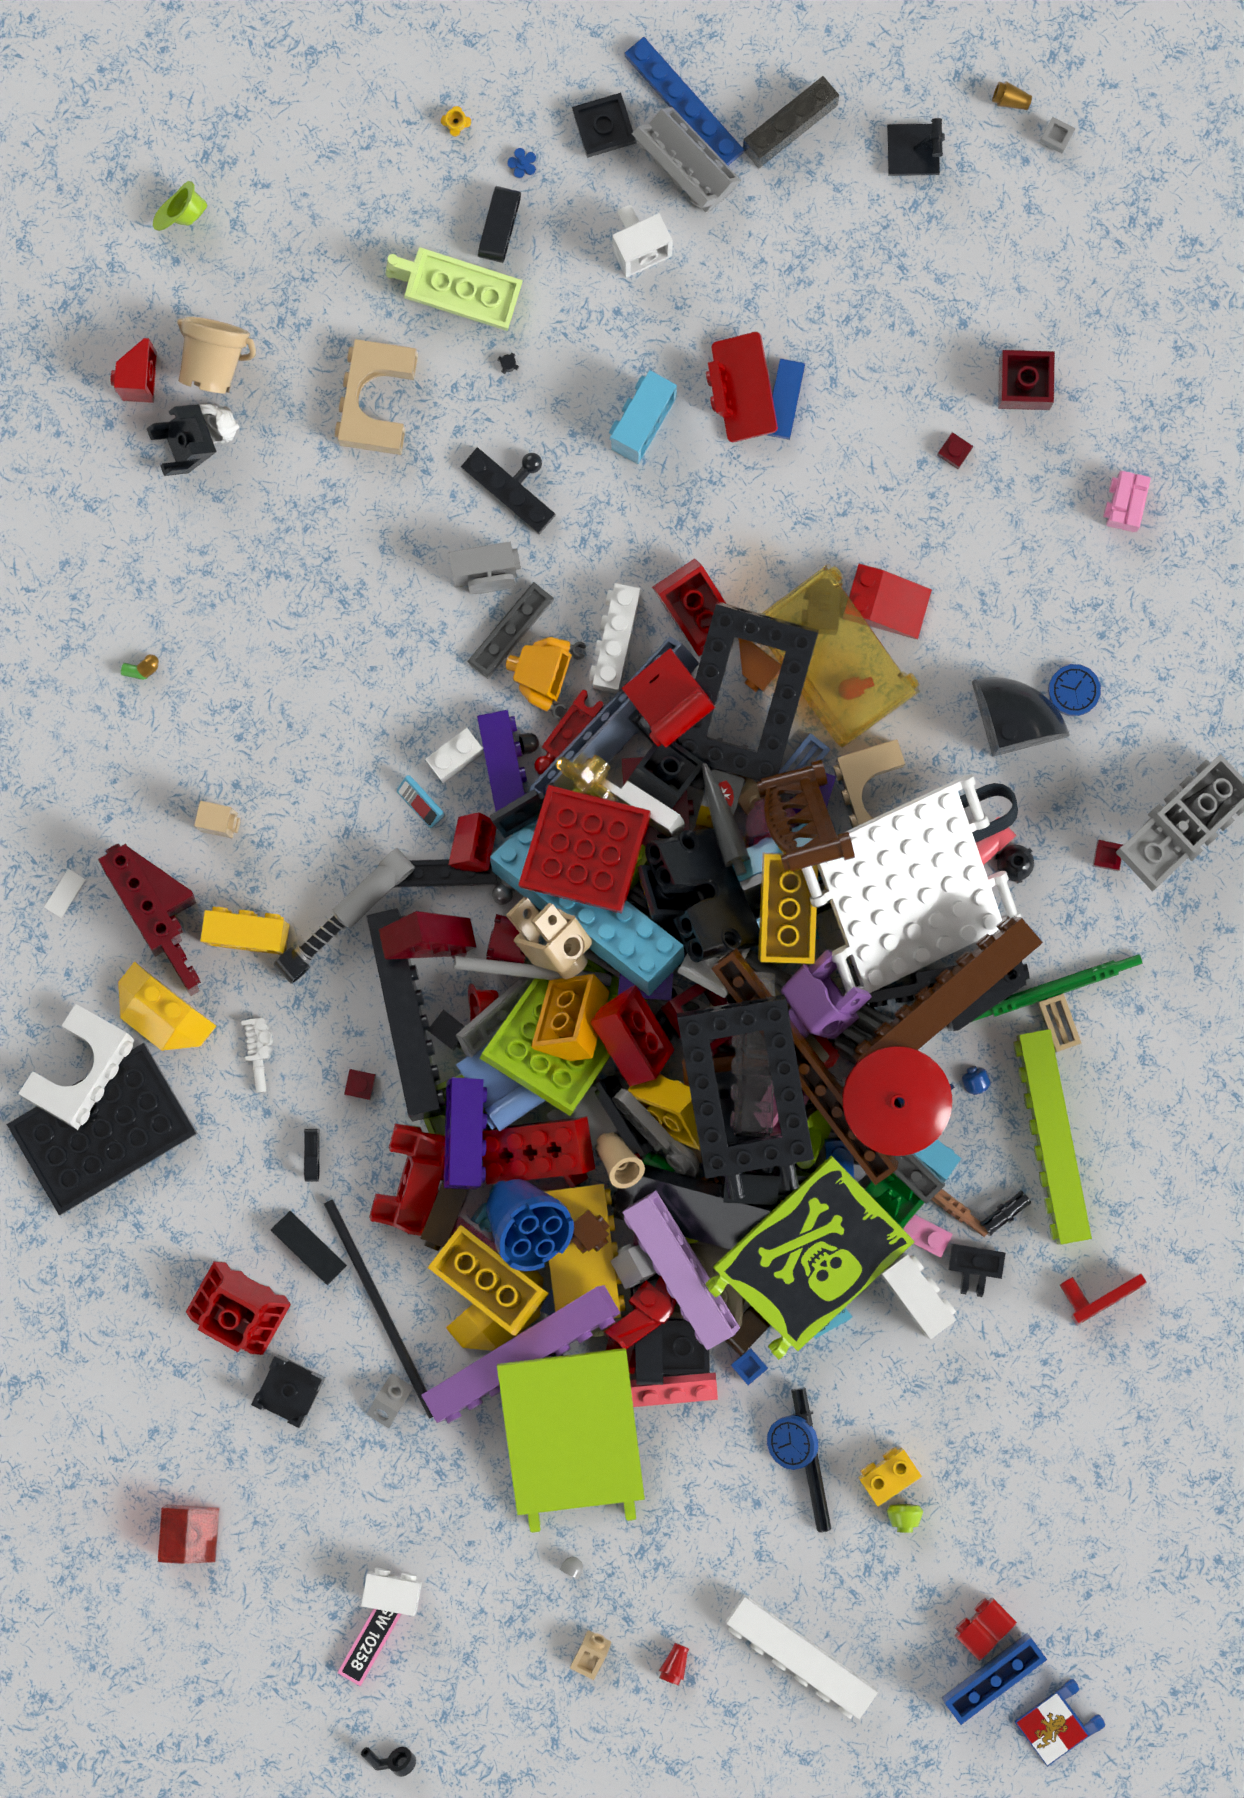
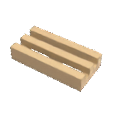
M1064 994L1038 1002L1047 1030L1051 1029L1055 1053L1081 1044ZM1057 1001L1060 1002L1073 1038L1071 1042L1068 1040L1055 1004ZM1046 1005H1050L1063 1045L1059 1044Z

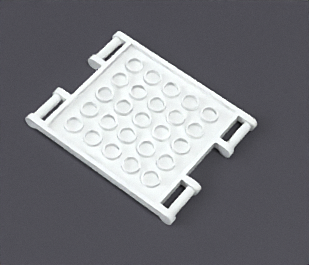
M973 775L963 776L846 831L849 832L855 858L846 861L840 858L817 865L826 888L825 890H820L812 866L802 869L811 894L810 902L812 907L822 906L830 900L846 945L832 951V962L837 965L846 990L845 995L853 987H856L846 961L849 955L860 982L857 988L871 993L980 940L986 934L991 935L998 930L997 924L1007 916L1010 918L1014 916L1022 918L1021 913L1016 910L1007 884L1009 880L1007 872L999 871L987 877L972 832L986 828L990 823L988 817L983 814L974 787L976 782ZM961 789L965 791L974 818L969 822L958 793ZM995 885L998 887L1007 913L1002 917L991 889Z

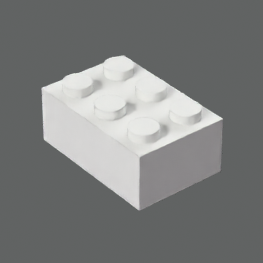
M903 1253L880 1276L925 1337L931 1340L956 1321L953 1316L956 1311L947 1299L943 1298L941 1300L937 1295L940 1289L931 1277L925 1278L920 1272L924 1267L913 1255L909 1257V1255Z

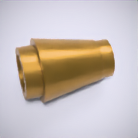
M1007 81L1005 83L998 82L992 97V102L997 103V106L1024 110L1029 109L1032 101V95Z

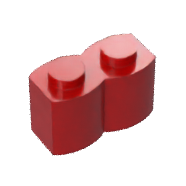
M984 1598L974 1608L976 1614L970 1620L967 1617L964 1618L955 1628L958 1632L954 1636L979 1661L1017 1623L994 1598L989 1600Z

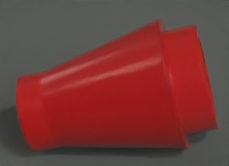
M674 1643L672 1650L659 1669L661 1672L659 1679L677 1686L680 1685L681 1680H684L689 1648Z

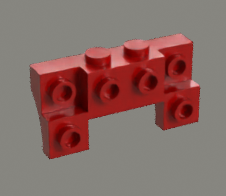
M395 1123L389 1143L390 1152L405 1154L407 1159L396 1196L375 1193L369 1218L371 1222L390 1225L407 1234L421 1236L438 1195L439 1183L444 1179L445 1135L422 1132L421 1127Z

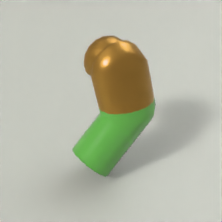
M149 654L138 665L123 663L121 675L140 680L147 679L158 669L159 660L155 655Z

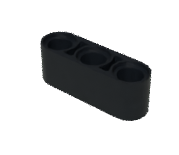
M495 186L479 245L478 257L504 263L519 209L520 191Z

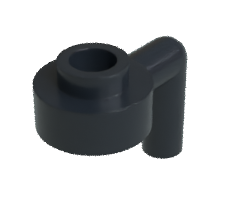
M365 1747L361 1751V1756L375 1770L390 1769L399 1777L411 1773L416 1765V1757L407 1747L396 1748L388 1758L379 1759L369 1747Z

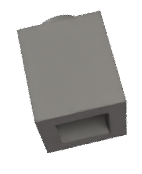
M628 1244L617 1251L619 1255L610 1261L625 1289L641 1284L656 1274L652 1265L653 1261L648 1253L641 1249L640 1245L633 1247L632 1244Z

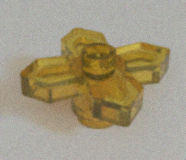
M594 755L592 758H588L583 765L580 763L575 765L564 757H560L554 764L565 776L575 782L573 786L580 793L611 801L617 800L606 787L601 785L608 776L607 772L610 770V766L599 756Z

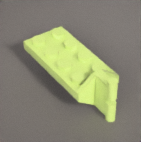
M421 247L418 249L414 262L397 257L395 254H390L387 259L385 272L388 278L408 282L404 295L405 299L505 331L509 329L523 280Z

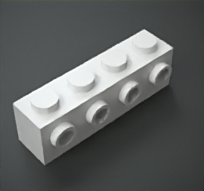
M615 583L614 589L608 590L605 605L610 606L608 615L602 616L600 630L604 631L602 641L597 640L594 654L599 656L597 666L592 665L589 680L593 681L594 690L617 694L620 690L640 599V588Z

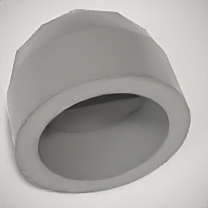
M569 1557L563 1562L560 1570L579 1579L582 1574L583 1564L577 1557Z

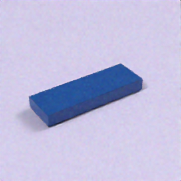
M780 358L772 396L778 429L775 433L767 434V436L790 440L805 363Z

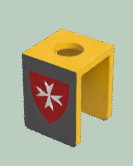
M713 769L711 772L734 815L744 784V778ZM705 791L696 824L713 828Z

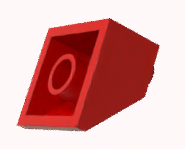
M143 338L116 361L115 370L111 371V386H114L115 392L118 393L122 401L154 403L157 351L149 338Z

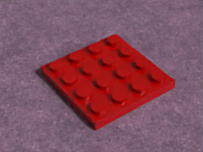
M548 785L519 880V887L622 914L651 811Z

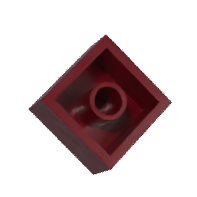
M1002 350L999 357L998 409H1051L1054 403L1055 351Z

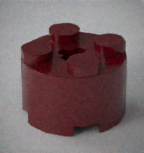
M496 914L494 928L491 931L486 953L488 957L486 959L524 964L525 954L514 942L519 931L507 916Z

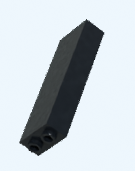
M644 1164L645 1170L642 1178L631 1187L617 1188L612 1197L611 1207H614L613 1217L624 1220L622 1212L626 1208L650 1193L657 1191L684 1237L731 1250L772 1212L781 1201L778 1200L777 1205L723 1203L722 1185Z

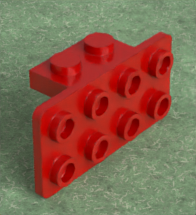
M751 332L714 342L711 346L714 361L708 362L709 371H706V379L708 385L712 386L713 396L710 397L712 409L724 418L727 439L734 443L775 433L778 426L761 334L759 332Z

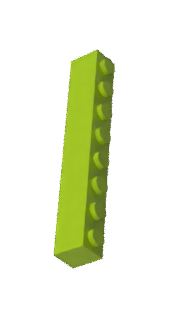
M1051 1029L1017 1035V1041L1013 1042L1016 1057H1020L1022 1067H1019L1018 1071L1021 1083L1026 1084L1027 1093H1024L1026 1109H1031L1032 1119L1029 1120L1031 1135H1036L1037 1145L1034 1146L1036 1161H1041L1043 1171L1039 1172V1179L1042 1188L1046 1187L1048 1198H1044V1204L1047 1214L1051 1213L1053 1224H1049L1051 1238L1056 1240L1058 1245L1092 1239Z

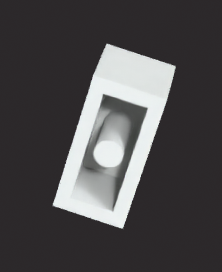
M466 728L425 760L443 784L484 754V750L469 729Z
M375 1568L374 1571L367 1573L361 1606L415 1616L422 1580H417V1575L401 1573V1576L390 1575V1570Z

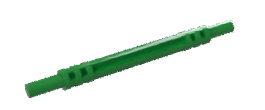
M1138 954L1117 962L1112 960L1012 994L973 1021L991 1015L996 1017L1117 976L1120 971L1143 964L1141 956Z

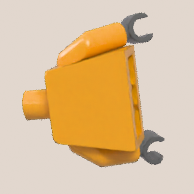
M547 637L534 642L533 645H525L522 648L520 657L508 656L506 669L515 672L513 680L519 684V691L530 704L546 712L548 710L551 711L552 716L559 720L562 717L556 715L555 709L562 707L567 710V707L564 704L555 705L552 703V700H558L571 656L577 660L583 659L585 656L578 654L575 648L585 649L586 645L583 642H576L572 645L570 641Z

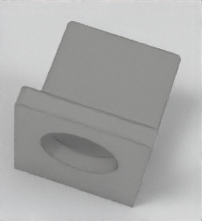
M391 1374L374 1399L367 1415L390 1428L397 1413L414 1387ZM376 1409L386 1412L388 1418L380 1416Z

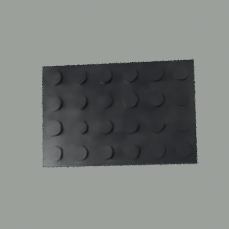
M145 1043L132 1049L126 1057H123L118 1065L117 1074L108 1081L102 1098L94 1103L88 1120L78 1130L37 1106L6 1124L59 1216L198 1134ZM83 1078L82 1080L78 1081L77 1083H75V1084H73V1085H76V1084L80 1083V1082L83 1081L85 1078Z

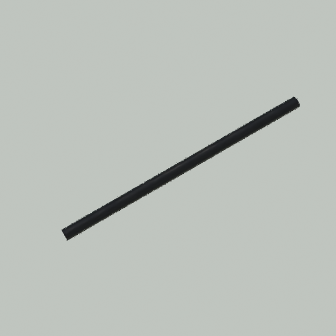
M332 1199L324 1203V1206L430 1419L433 1415L422 1397V1394L427 1392L423 1381Z

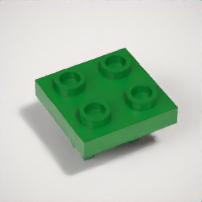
M894 1173L876 1185L871 1182L865 1189L902 1229L924 1205V1202Z

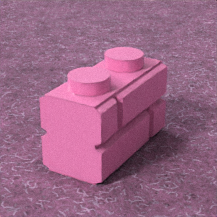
M1120 471L1117 478L1112 477L1109 492L1113 493L1111 503H1106L1103 517L1108 518L1106 523L1108 527L1130 532L1138 531L1143 516L1151 480L1150 477L1126 471Z

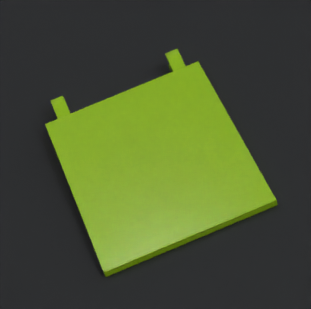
M626 1348L497 1364L517 1515L528 1514L530 1532H540L539 1513L623 1502L626 1520H636L635 1501L645 1500Z

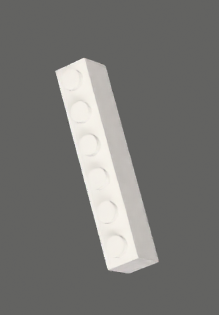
M746 1594L741 1597L726 1619V1624L730 1626L728 1631L739 1639L743 1636L751 1641L749 1646L761 1655L766 1652L772 1656L773 1664L783 1671L786 1668L790 1669L795 1673L794 1678L805 1687L811 1684L818 1689L816 1694L828 1703L831 1700L840 1705L838 1710L850 1719L854 1715L860 1720L878 1693L874 1686Z

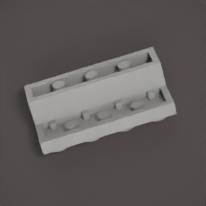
M673 107L661 109L649 124L638 126L632 133L637 139L639 147L648 151L655 158L654 162L656 165L666 170L672 176L673 183L683 188L688 193L690 201L696 206L701 207L705 213L722 202L741 181Z

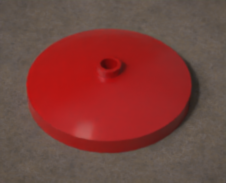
M889 1046L869 1053L853 1067L843 1089V1112L849 1128L864 1145L885 1155L905 1156L927 1148L942 1134L951 1116L952 1091L944 1071L931 1057L910 1047ZM898 1097L904 1100L901 1107L894 1105V1101Z

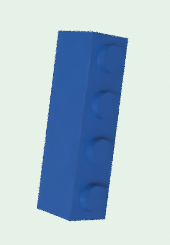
M1026 1633L941 1698L959 1724L962 1725L1043 1664L1047 1658L1030 1635Z

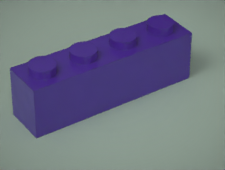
M508 710L477 716L495 812L527 794L524 793L523 783L527 782L525 767H519L517 758L522 757L520 741L514 742L513 732L517 731L515 716L509 717Z
M452 1077L446 1082L444 1188L476 1190L481 1187V1183L485 1182L486 1169L482 1166V1156L486 1154V1140H482V1132L487 1125V1115L483 1113V1103L487 1101V1087H483L484 1079Z

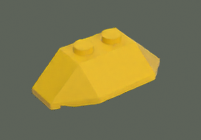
M135 961L118 981L120 1018L161 1051L201 1047L217 1027V1025Z
M537 1270L521 1271L543 1289V1277ZM474 1304L446 1327L461 1347L468 1349L493 1351L516 1337ZM541 1305L531 1316L528 1322L524 1325V1327L521 1329L518 1335L540 1317Z

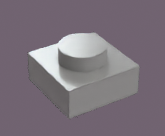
M1052 117L1040 139V143L1063 153L1075 128Z

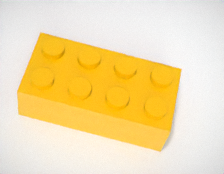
M762 852L758 959L760 962L814 964L817 907H812L810 902L811 894L802 869L792 872L790 870L784 871L780 856L784 855V853ZM814 865L812 868L818 881V866Z
M462 1225L459 1226L427 1267L514 1336L518 1335L549 1294L520 1270L510 1267L497 1252Z

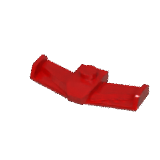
M662 1276L659 1277L655 1287L648 1281H645L629 1300V1304L636 1309L603 1332L605 1336L620 1348H629L656 1327L665 1324L673 1314L677 1301L669 1295L666 1288L667 1284Z

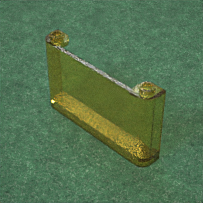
M826 564L761 614L819 630L801 694L835 742L843 748L919 694L920 690L917 687L920 684L911 672L909 674L904 671L901 672L841 587L843 585L841 580L844 577L835 565L832 567L830 564ZM769 647L782 665L785 651Z

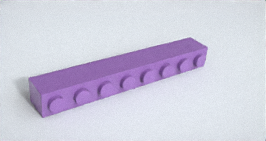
M605 1285L595 1287L422 1394V1397L436 1423L446 1420L449 1424L462 1416L460 1411L468 1407L470 1411L483 1403L481 1398L488 1394L493 1397L500 1393L497 1364L548 1358L553 1354L561 1356L571 1349L569 1345L577 1340L579 1343H582L593 1336L592 1330L597 1327L603 1330L615 1323L613 1318L620 1314V1311Z

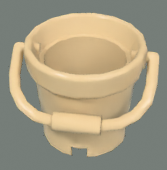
M186 316L183 319H178L177 323L184 337L178 381L190 387L193 381L195 386L200 387L199 389L222 394L229 393L238 360L249 361L256 356L254 341L249 338L250 333L240 327L206 318ZM248 344L250 353L242 355V348Z

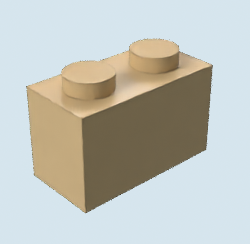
M200 801L194 826L203 833L232 839L233 834L239 831L241 819L237 817L238 813L232 807Z

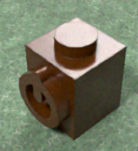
M587 1210L574 1221V1232L571 1240L582 1254L587 1250L589 1252L591 1249L597 1252L608 1243L606 1237L610 1234L606 1230L610 1226L601 1215L595 1217L590 1210Z

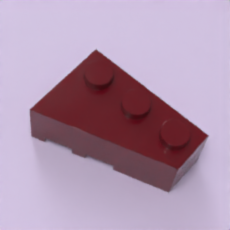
M415 911L379 929L385 959L452 957L454 959L455 956L465 957L468 951L477 948L471 919L467 917Z

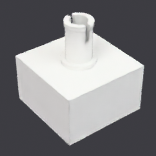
M632 205L625 206L617 212L625 229L612 235L613 252L626 278L672 257L673 240L660 213L639 222Z

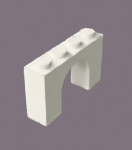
M75 1004L62 1027L92 1047L94 1064L91 1072L83 1081L76 1085L59 1086L32 1071L18 1094L30 1103L78 1130L88 1120L94 1103L102 1098L108 1081L117 1074L118 1065L123 1057H126L131 1052L134 1039L127 1032Z

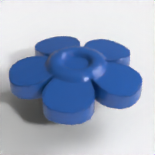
M517 148L514 151L515 157H510L507 161L508 167L511 169L516 168L514 176L517 178H522L525 172L527 175H533L536 167L531 163L536 161V155L533 152H528L525 156L524 149Z

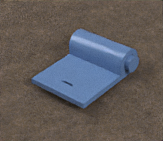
M486 1044L473 1057H466L457 1063L456 1066L464 1078L484 1079L483 1087H487V1101L483 1103V1107L488 1113L486 1114L487 1123L492 1130L497 1127L501 1131L545 1100L479 1059L488 1045Z

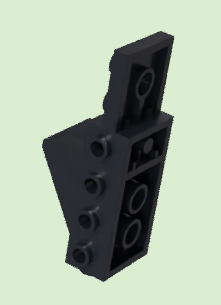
M1021 961L1008 972L1009 975L1001 978L947 1025L948 1031L962 1029L1027 985L1026 980L1030 979L1027 964H1023ZM955 966L911 973L912 984L873 991L869 993L872 997L865 1004L869 1003L874 1008L888 1005L887 1000L894 998L896 1003L913 1001V995H916L926 986L931 988L937 983L935 978L945 969L952 970Z

